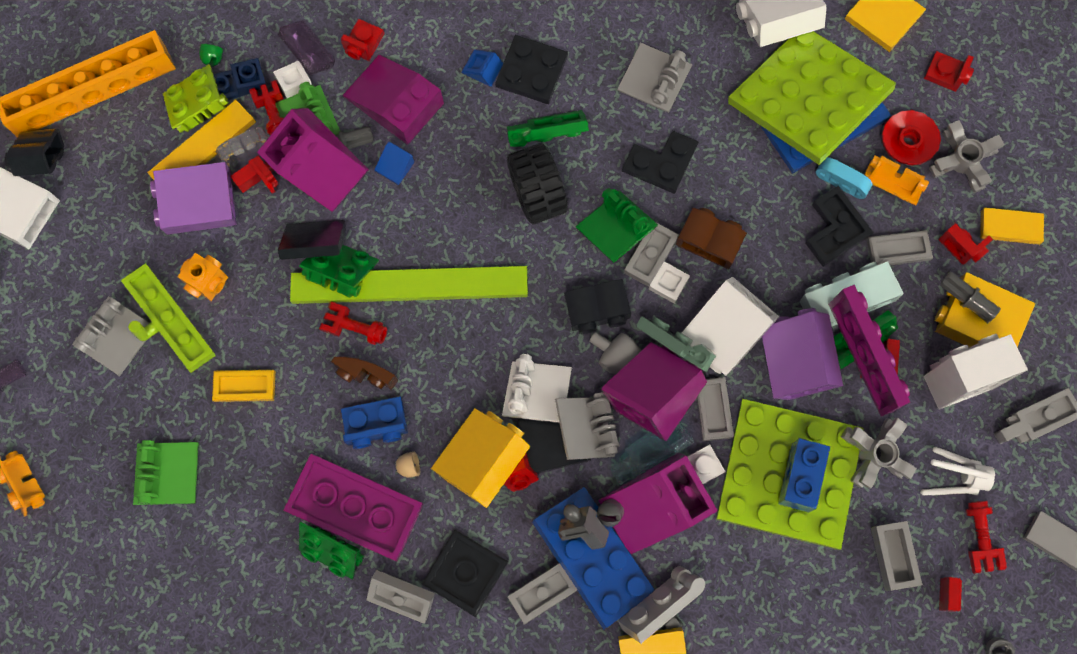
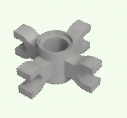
M960 120L947 126L948 129L943 131L942 134L954 152L950 156L935 160V165L931 166L929 170L934 178L955 170L958 173L967 175L973 193L985 189V185L991 183L992 180L981 166L980 161L985 157L997 154L999 152L998 149L1005 145L1000 135L982 143L975 139H967ZM962 153L967 154L971 160L965 159Z
M886 418L876 439H872L859 427H855L854 430L850 427L845 429L841 438L859 449V458L862 462L860 468L851 478V482L859 488L866 486L871 489L881 467L887 468L900 479L903 476L907 479L913 477L917 468L899 458V448L895 443L906 429V423L899 418H895L893 421ZM878 447H879L880 450H881V456H880L879 459L877 458V455H876V451H877V448H878Z

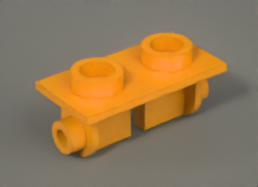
M875 155L864 175L872 181L874 186L916 206L922 192L925 191L929 184V181L925 180V176L908 168H905L904 172L900 174L897 172L900 164L885 158L883 155L881 157Z
M12 451L5 456L6 460L1 461L0 459V485L7 483L11 492L6 495L14 511L20 509L25 517L27 516L26 508L32 506L33 509H36L45 504L43 500L45 494L35 478L23 483L22 479L32 475V472L23 454Z

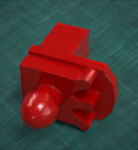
M259 155L249 160L246 166L230 176L242 193L261 180L272 194L276 192L274 188L279 185L272 174L275 170L267 162L264 163Z

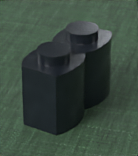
M59 129L23 131L18 135L14 145L5 154L6 166L12 171L14 177L50 174L55 170L57 160H60L64 154V143Z
M623 279L564 292L572 331L579 330V334L592 333L597 330L596 326L608 324L610 328L625 325L626 320L631 318V310Z

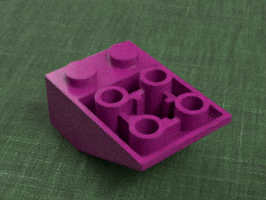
M309 108L291 109L257 152L279 175L331 212L339 206L369 170Z
M681 453L674 454L598 500L600 505L607 499H614L622 505L624 516L613 527L630 554L682 532L718 511L688 457Z

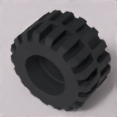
M541 142L508 154L507 165L511 180L527 220L534 225L567 213L566 193L549 149Z

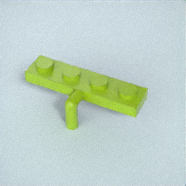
M146 263L121 280L152 321L145 327L138 321L129 323V330L138 340L146 341L160 332L190 373L216 356Z

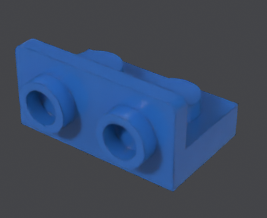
M401 396L341 409L345 431L343 439L348 446L353 445V449L371 446V441L383 439L384 443L399 441L402 439V434L408 433Z

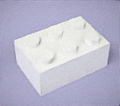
M993 334L979 340L978 344L970 348L968 345L958 347L950 351L949 355L940 358L939 362L930 365L931 371L923 377L938 409L993 390L1028 370L1011 334L999 338L997 334Z

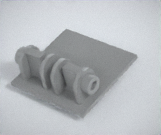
M640 43L617 91L669 113L692 64L686 62V54L680 50H676L675 53L669 55Z
M108 296L95 315L92 316V319L87 322L79 336L75 338L72 345L118 376H121L146 342L140 341L128 328L129 323L138 321L145 327L149 322Z
M603 392L594 394L593 398L555 399L567 460L615 457V454L618 453L617 448L620 447V444L617 440L616 431H611L616 429V425H608L609 421L614 420V416H607V414L611 413L609 400Z

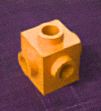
M194 253L191 258L183 263L180 274L177 276L185 283L183 287L185 291L197 299L202 295L210 301L223 289L225 281L228 279V276L220 269L222 264L208 254L203 258L197 253Z

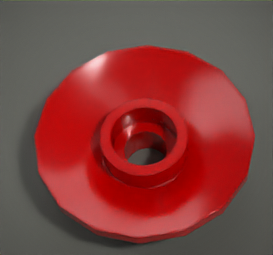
M914 110L901 111L891 116L884 125L881 135L883 147L889 156L897 162L907 165H920L931 160L939 150L941 142L940 131L934 120L926 114ZM904 138L912 139L913 145L907 144Z

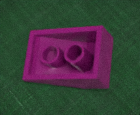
M381 55L375 58L343 94L345 99L407 145L444 104L441 89L419 73Z

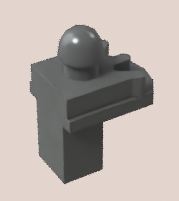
M573 504L565 506L563 510L565 518L560 520L561 524L558 530L562 541L581 537L592 550L604 548L609 531L596 517L597 512L595 509L593 510L591 506L578 508Z

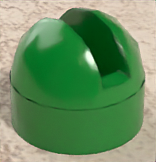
M201 44L199 58L205 65L210 64L211 67L218 65L222 59L223 48L210 44Z

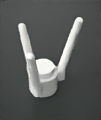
M933 447L934 453L965 466L932 459L931 464L962 473V483L967 484V486L922 489L920 493L922 495L966 493L978 495L979 490H991L994 484L995 471L991 466L982 465L981 461L970 460L950 451Z

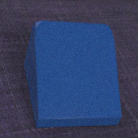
M474 49L461 73L488 86H492L502 68L503 62L495 52Z
M388 142L375 167V172L399 185L415 162L410 153Z

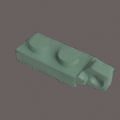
M641 316L636 324L637 328L701 370L707 372L714 358H716V355L702 344L692 347L691 343L693 340L681 332L677 331L675 335L668 330L671 326L657 317L651 321Z

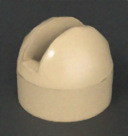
M415 451L401 455L396 461V469L400 475L407 478L420 475L419 459Z

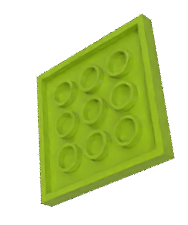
M812 31L789 38L728 97V104L820 165L894 91L896 82Z
M742 399L716 520L841 550L854 484L850 480L856 472L859 449L842 439L841 436L847 427L854 430L855 427L859 426ZM798 438L830 446L817 509L809 513L778 504L791 445Z

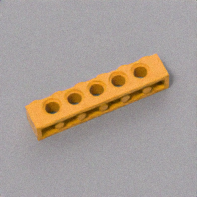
M153 30L0 97V119L2 124L18 137L23 131L39 130L173 71L176 67L166 45L157 32Z

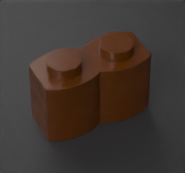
M692 208L675 245L729 270L747 233L742 230V226L737 222L731 220L725 222L717 219L715 214L709 209Z

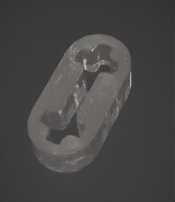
M255 127L220 144L216 149V153L221 162H226L228 166H232L256 154L270 136L266 128Z

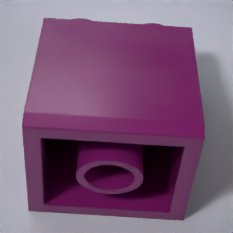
M651 342L614 375L601 390L616 412L666 442L707 381L700 368L688 360L684 361L677 357L676 353L664 345L659 347Z

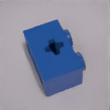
M801 438L792 443L778 501L779 505L808 513L817 509L830 446Z

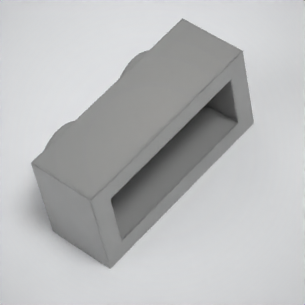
M908 521L872 527L871 532L885 591L922 586Z

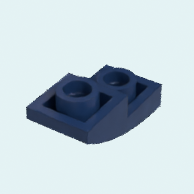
M258 58L230 64L231 70L213 74L219 94L223 93L228 101L250 94L249 89L255 87L258 90L261 88L260 85L266 84Z

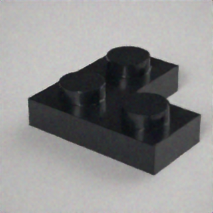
M672 130L661 155L634 144L622 168V172L675 194L699 141Z
M837 186L813 202L812 206L828 227L808 239L805 244L822 267L866 240L874 232L840 187Z

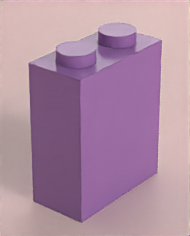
M226 162L153 171L154 181H150V189L153 198H157L158 207L153 212L156 226L160 227L167 235L237 225L232 179L230 177L231 171Z
M815 308L803 309L797 312L798 316L792 318L787 316L779 317L762 336L774 399L792 400L843 386L829 314L817 312Z

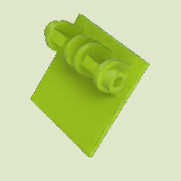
M210 64L202 69L195 70L189 77L178 84L170 86L163 93L171 128H177L180 133L183 131L189 132L200 123H203L204 118L202 114L209 119L212 117L211 113L215 115L226 108L225 105L229 103L223 93L219 94Z

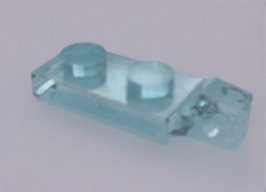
M679 422L666 442L649 432L624 449L625 453L620 456L622 461L610 468L611 473L618 484L621 485L632 479L633 476L636 478L674 454L680 453L694 443L693 437L681 422Z

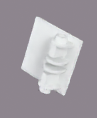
M521 354L520 358L516 359V362L512 361L502 416L559 422L555 399L567 398L572 367L536 364L532 361L530 355Z

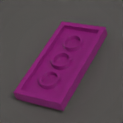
M855 285L842 289L828 305L882 417L909 404L910 400L908 397L910 392L905 381L899 379L894 369L896 363L892 353L884 348L880 339L882 334L876 321L871 320L866 310L868 309V304L862 292L857 291Z
M310 454L283 511L398 562L424 504Z

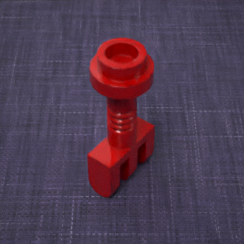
M277 80L271 81L273 91L270 92L266 84L260 85L262 95L258 94L255 87L249 89L256 108L265 106L269 117V122L266 124V130L269 135L274 132L284 119L280 117L275 103L284 99Z
M334 302L329 303L328 308L338 313L337 315L325 313L323 319L333 322V325L329 326L321 323L319 330L339 337L344 328L367 336V342L376 345L377 343L382 344L387 335V327L383 326L382 322L375 320L371 325L348 318L350 312L348 307Z
M988 501L969 502V509H966V515L974 517L979 550L968 551L972 573H981L980 560H983L985 572L994 571L993 558L996 560L997 570H1006L1004 548H992L990 533L988 532L987 514L993 513L992 507L988 506Z

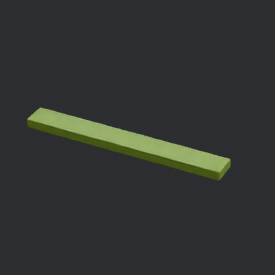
M527 266L372 270L358 284L361 286L359 295L350 298L338 293L337 289L335 291L330 290V284L324 288L322 285L307 281L306 276H303L302 273H291L290 302L292 304L528 297Z

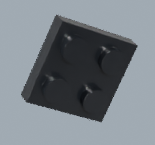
M515 35L495 86L549 105L567 60L568 51Z

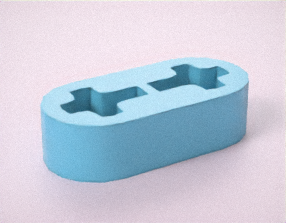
M827 157L816 170L819 178L835 187L839 186L841 190L858 199L866 198L873 185L867 176L833 158Z

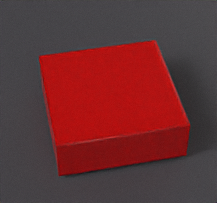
M940 578L939 611L956 612L961 610V578Z

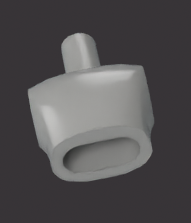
M595 332L589 340L590 343L604 351L599 360V365L615 375L642 351L636 342L624 333H620L610 342Z

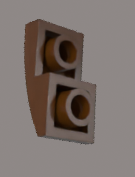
M334 357L331 361L338 368L335 373L348 383L352 379L361 383L367 374L369 375L367 381L380 390L384 386L392 390L398 382L396 376L391 372L364 360L350 357Z

